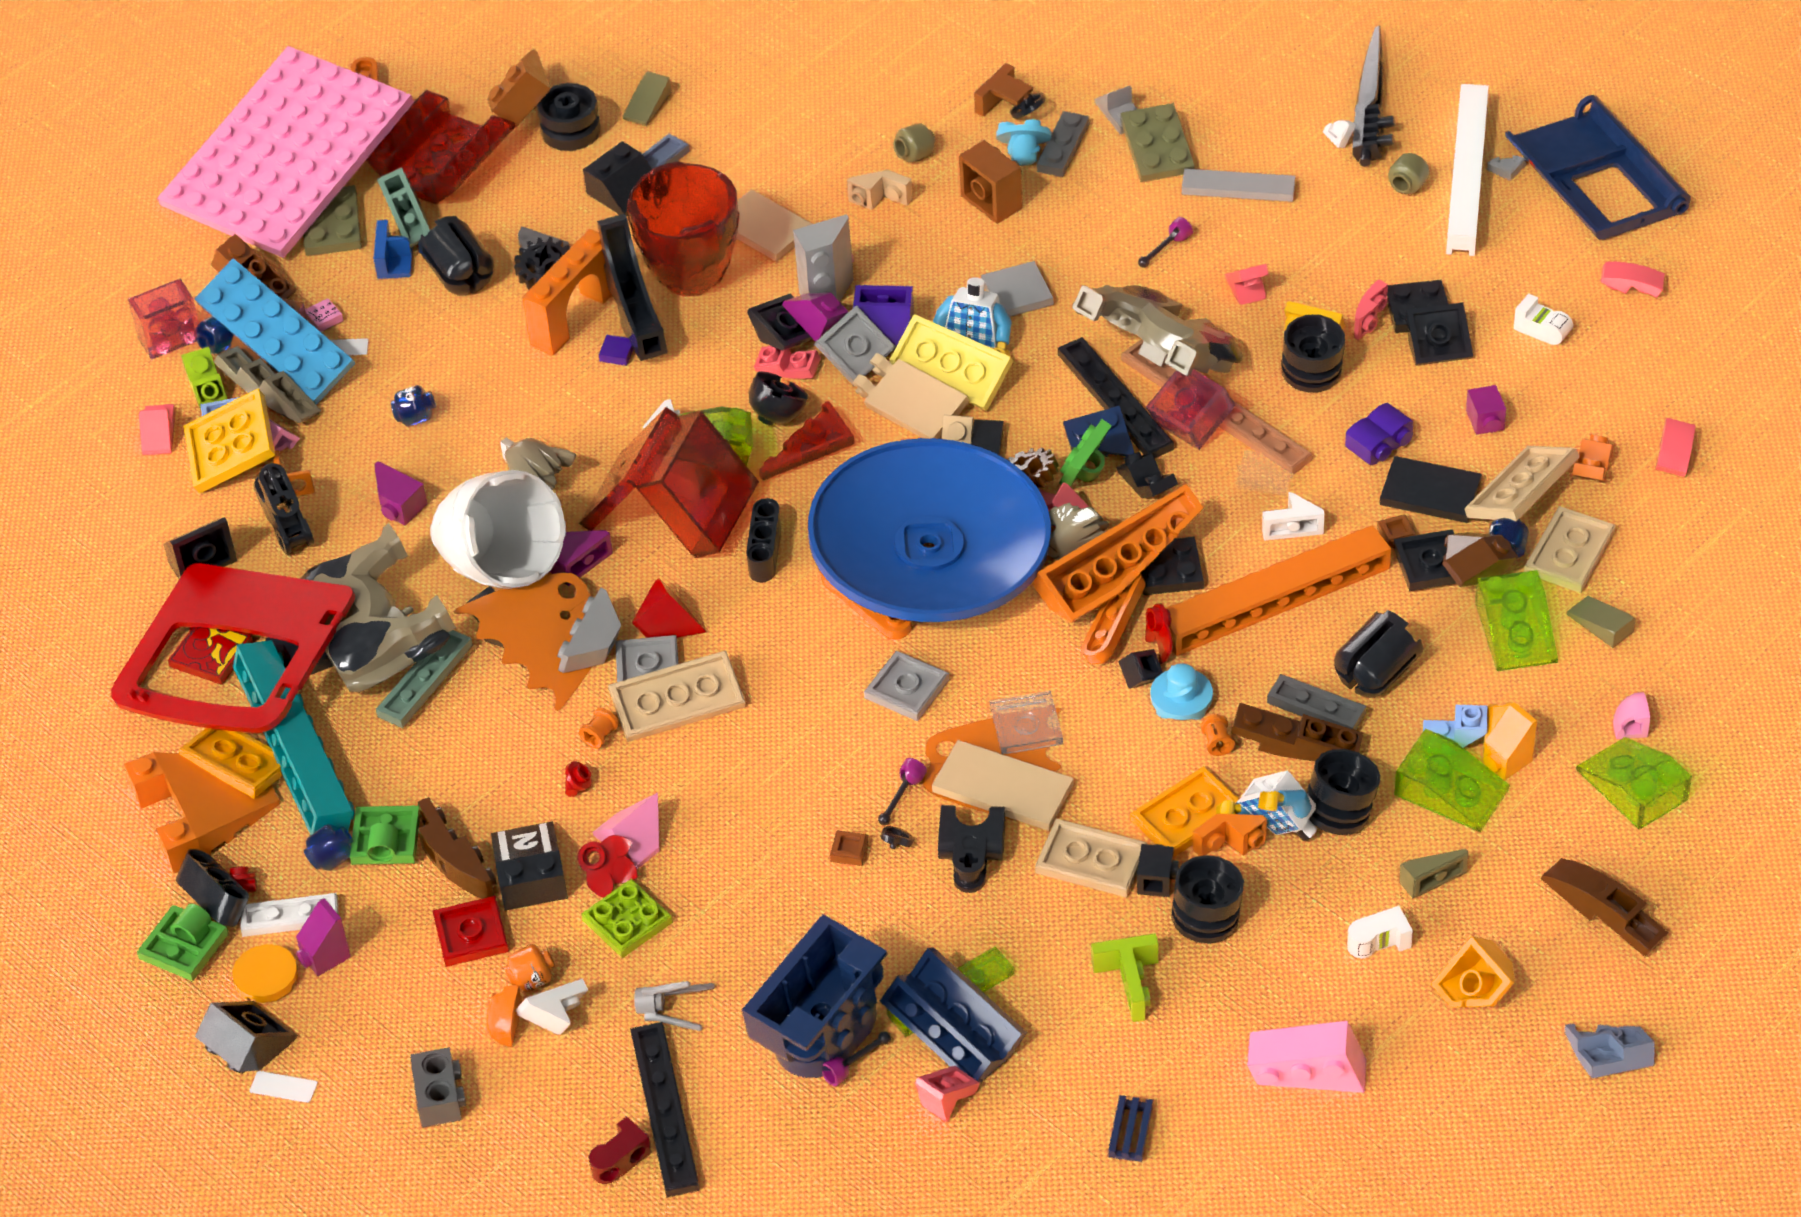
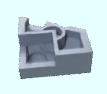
M1575 1024L1565 1025L1567 1039L1576 1057L1591 1078L1654 1066L1655 1042L1640 1026L1612 1027L1609 1025H1597L1596 1032H1578L1575 1029Z

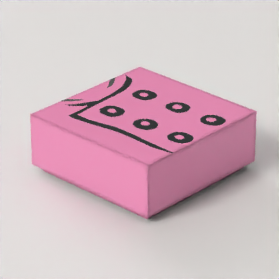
M328 298L305 309L307 320L320 332L343 321L342 313Z

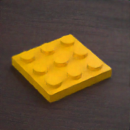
M259 388L184 425L193 487L199 494L276 456L265 395Z

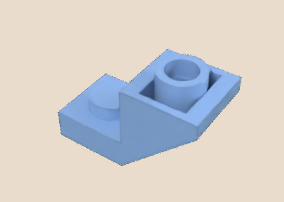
M1455 705V721L1423 720L1422 752L1455 753L1486 735L1487 705Z

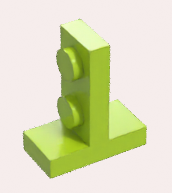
M1156 933L1091 943L1093 972L1100 973L1120 969L1132 1022L1145 1020V1007L1151 1006L1148 987H1142L1140 980H1144L1143 966L1158 963V940Z

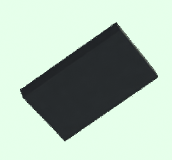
M1394 456L1380 496L1379 505L1468 523L1469 518H1467L1464 509L1476 497L1482 474Z

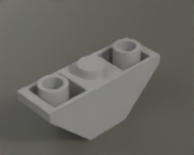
M603 588L599 589L595 598L592 596L588 598L582 611L585 613L582 620L576 619L570 631V635L573 636L570 642L566 640L563 642L557 657L561 658L558 671L566 673L604 664L612 650L621 624L608 593Z

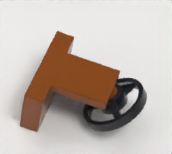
M1005 63L974 92V113L984 117L1004 99L1015 105L1011 109L1010 114L1013 118L1017 119L1039 108L1046 98L1042 92L1030 94L1033 91V86L1016 79L1015 67Z

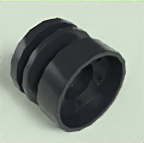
M1307 314L1294 319L1288 324L1284 332L1281 372L1285 381L1293 388L1303 392L1319 393L1330 389L1338 383L1342 374L1345 333L1337 322L1326 316Z
M1332 749L1322 753L1315 761L1310 784L1307 789V794L1316 804V809L1309 818L1313 825L1325 832L1337 835H1347L1361 831L1368 823L1373 801L1375 800L1381 775L1377 766L1368 757L1347 749Z
M1203 855L1186 861L1177 871L1171 919L1175 929L1184 937L1194 942L1210 944L1223 941L1231 936L1237 928L1244 879L1240 870L1232 862L1218 856Z

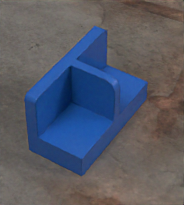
M377 220L373 257L377 279L410 277L413 247L410 246L409 239L402 237V235L391 236L388 220Z

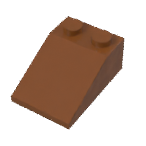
M532 49L517 65H513L507 71L504 80L491 89L487 98L491 111L515 128L519 126L551 89L538 52Z

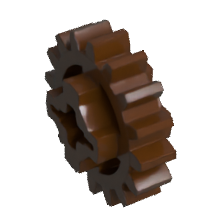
M1043 447L1039 448L1036 452L1033 448H1030L1028 453L1021 451L1015 454V458H1008L1012 464L1021 469L1032 480L1038 489L1039 487L1044 489L1046 487L1044 483L1053 481L1052 475L1059 472L1057 469L1059 464L1054 454H1052L1050 449L1045 451Z

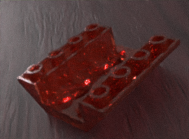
M425 90L374 149L366 161L381 177L402 167L410 179L418 198L432 204H437L453 194L513 131L516 124L496 115H492L483 125L476 124L452 115L448 97Z

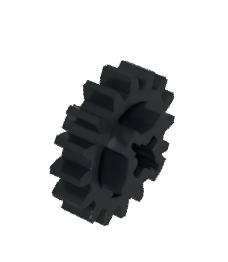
M538 237L536 244L528 241L527 249L519 248L520 255L514 257V268L520 284L526 282L527 289L530 290L571 248L569 245L564 246L563 240L560 239L553 243V238L549 237L547 242H543L542 238Z

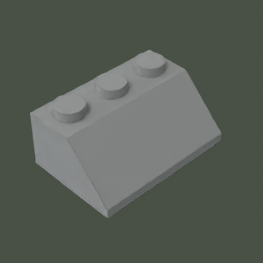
M847 214L793 230L800 295L831 292L840 302L854 280L849 217Z

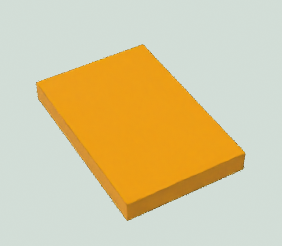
M205 728L179 748L181 756L252 798H256L283 776L279 763L277 764L271 747L243 732Z
M1203 766L1131 812L1130 820L1155 844L1174 847L1175 857L1193 845V831L1216 815L1217 805L1222 804L1226 800H1232L1236 804L1239 798Z

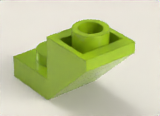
M209 347L181 355L190 386L200 409V404L227 399L220 374H217Z

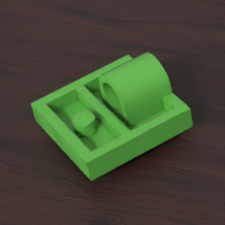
M1101 419L1096 427L1092 424L1089 426L1078 446L1073 448L1060 469V472L1064 474L1059 482L1060 485L1065 482L1071 487L1077 478L1084 482H1091L1099 476L1105 465V458L1098 448L1101 446L1112 425ZM1088 460L1095 464V469H1089L1085 466Z
M356 807L350 850L351 865L415 863L420 823L419 807Z
M188 904L185 909L172 905L137 950L139 959L194 981L229 933L227 926L212 921L210 915L196 904Z

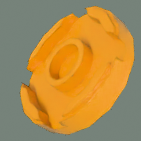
M272 944L254 946L245 951L235 961L232 970L234 986L241 997L247 1000L248 998L255 999L257 1003L277 1001L293 989L292 985L295 979L297 982L299 975L296 960L291 952L280 945Z

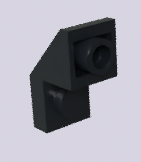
M1140 451L1124 458V464L1116 467L1122 478L1141 498L1154 497L1178 485L1174 473L1162 475L1153 454L1141 455Z

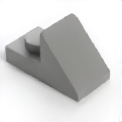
M1127 86L1095 99L1096 105L1120 135L1124 134L1120 113L1137 110L1132 103V87Z

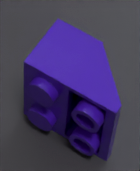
M856 285L853 308L857 305L897 347L914 315L913 286Z

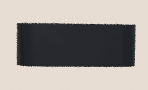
M769 498L760 499L753 505L746 551L749 577L755 582L760 583L771 580L776 573L781 535L779 504L777 501Z
M189 849L176 876V882L216 922L225 926H236L248 902V892L208 853L198 849Z

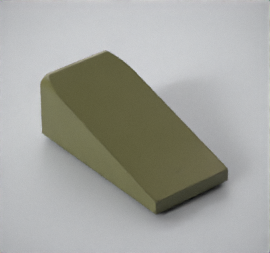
M646 72L623 114V119L647 126L672 93L669 77Z
M1590 596L1585 597L1567 611L1569 617L1612 648L1634 632L1635 618Z
M1461 849L1401 863L1400 884L1412 899L1467 873L1468 851L1467 849Z

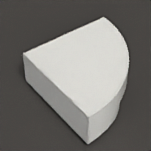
M1338 120L1328 124L1323 133L1337 148H1345L1356 124L1348 120Z

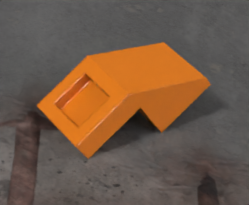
M1590 434V439H1582L1578 462L1574 463L1573 475L1605 480L1614 444L1607 443L1608 437Z
M1216 814L1193 831V851L1199 856L1207 855L1211 851L1218 850L1226 841L1244 856L1250 850L1257 849L1264 843L1267 832V818L1263 815Z

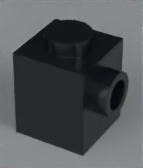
M1141 844L1137 870V894L1169 897L1172 879L1176 880V873L1179 870V860H1174V847L1160 844Z

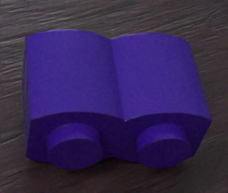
M1388 402L1374 409L1367 418L1357 421L1347 430L1345 447L1370 466L1375 465L1379 461H1385L1390 456L1392 450L1405 446L1410 442L1413 436V421Z

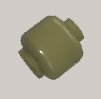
M921 123L904 127L896 134L893 142L894 151L898 157L906 162L919 161L933 153L935 136L927 126Z
M1405 153L1390 167L1388 180L1397 192L1407 195L1414 194L1427 181L1430 174L1429 167L1426 161L1419 155Z

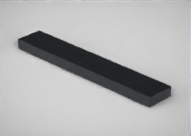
M1083 337L1058 347V356L1105 410L1120 406L1130 440L1143 455L1153 454L1155 459L1174 450V442Z
M663 1022L630 1028L666 1198L700 1191Z

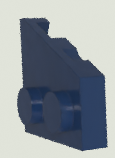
M1120 406L1063 421L1071 451L1074 447L1078 446L1089 426L1092 424L1096 427L1101 419L1112 425L1101 446L1098 448L1103 456L1108 457L1109 454L1127 457L1134 453Z

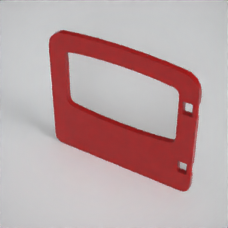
M202 563L192 564L187 567L117 677L111 689V698L120 709L160 720L237 732L262 733L271 730L280 724L292 706V701L298 691L302 690L336 633L338 624L343 616H346L354 603L355 593L351 587ZM330 614L335 615L329 625L324 624ZM180 627H202L244 632L286 641L299 646L269 698L259 707H240L193 701L153 692L140 687L169 638ZM285 688H291L286 698L281 699L280 697Z

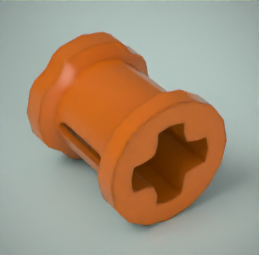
M599 707L594 711L593 719L579 729V736L588 746L599 749L604 744V738L608 733L616 730L619 726L618 719L610 710Z
M1209 715L1200 723L1201 732L1206 735L1208 740L1206 744L1207 751L1213 756L1226 755L1235 746L1233 737L1228 734V720L1224 715Z

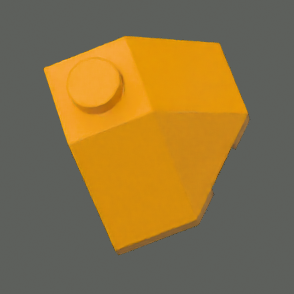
M1508 702L1503 706H1498L1497 703L1487 706V734L1483 736V762L1490 771L1496 772L1504 780H1507L1531 763L1534 754L1537 720L1515 702Z
M1471 936L1435 978L1431 986L1449 1007H1494L1515 983L1513 963L1493 940Z

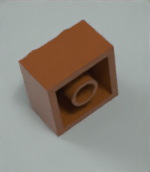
M985 140L959 155L962 198L996 224L1022 209V170L1016 161L1009 159L997 147H993Z

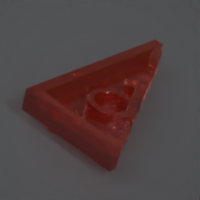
M830 401L822 405V411L814 419L809 418L801 429L796 430L783 443V450L775 458L770 456L764 462L763 467L759 469V477L762 481L855 444L854 435Z

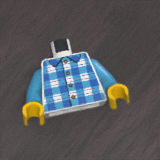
M976 277L968 279L967 288H959L955 295L948 296L936 311L933 323L987 347L994 348L996 351H1001L1003 354L1011 357L1010 352L1006 349V345H1009L1012 321L1004 306L1000 304L999 296L996 293L984 291L983 279Z
M1288 770L1255 778L1236 804L1232 800H1226L1216 806V814L1263 815L1267 818V828L1276 835L1295 832L1302 841H1306L1317 830L1309 820L1316 809V804Z

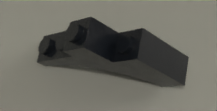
M620 214L597 221L605 260L603 265L607 285L617 303L622 330L626 337L629 338L640 361L667 354L664 331L654 311L640 271L626 215Z

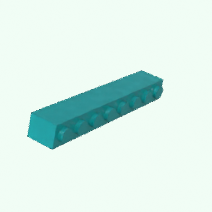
M272 640L237 644L233 669L251 707L262 706L285 671L283 656L281 652H277ZM285 688L280 698L285 699L291 688ZM297 694L292 701L290 710L280 724L271 730L263 732L269 747L274 752L277 764L279 763L281 766V773L311 838L348 834L350 822L355 816L354 806L345 796L342 781L336 777L332 759L327 758L322 738L317 736L313 728L312 717L307 715L303 707L301 694Z

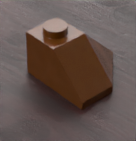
M1465 532L1450 534L1445 538L1444 546L1447 547V553L1443 556L1442 564L1457 585L1465 587L1498 582L1519 557L1512 549L1510 542L1500 534Z

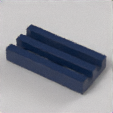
M1119 1095L1108 1149V1158L1142 1162L1153 1109L1152 1099L1140 1102L1138 1097L1126 1100V1096ZM1125 1109H1128L1130 1114L1123 1148L1120 1151L1117 1150L1124 1112ZM1142 1111L1144 1113L1136 1153L1130 1152L1137 1112Z

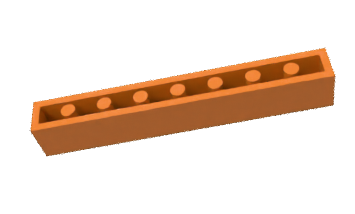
M1371 525L1339 539L1331 540L1309 551H1304L1282 562H1276L1272 566L1260 571L1249 573L1245 577L1230 583L1222 584L1218 588L1203 594L1195 595L1176 605H1170L1166 609L1171 614V626L1169 628L1173 641L1172 651L1178 656L1390 569L1391 547L1376 528Z

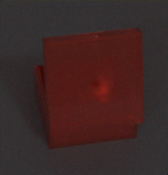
M665 407L621 451L579 524L588 531H592L636 488L694 558L720 553L759 481L702 410L678 416L668 407Z

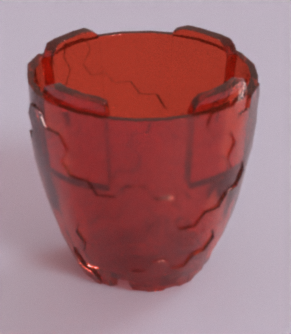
M677 161L653 168L652 171L640 178L629 195L627 215L633 238L647 267L652 270L659 282L668 290L684 297L702 295L712 286L720 283L734 253L740 216L736 188L726 174L712 167L700 164H688Z

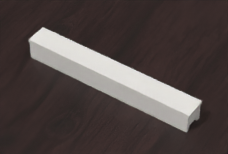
M1461 84L1446 254H1452V249L1469 250V256H1475L1488 85Z

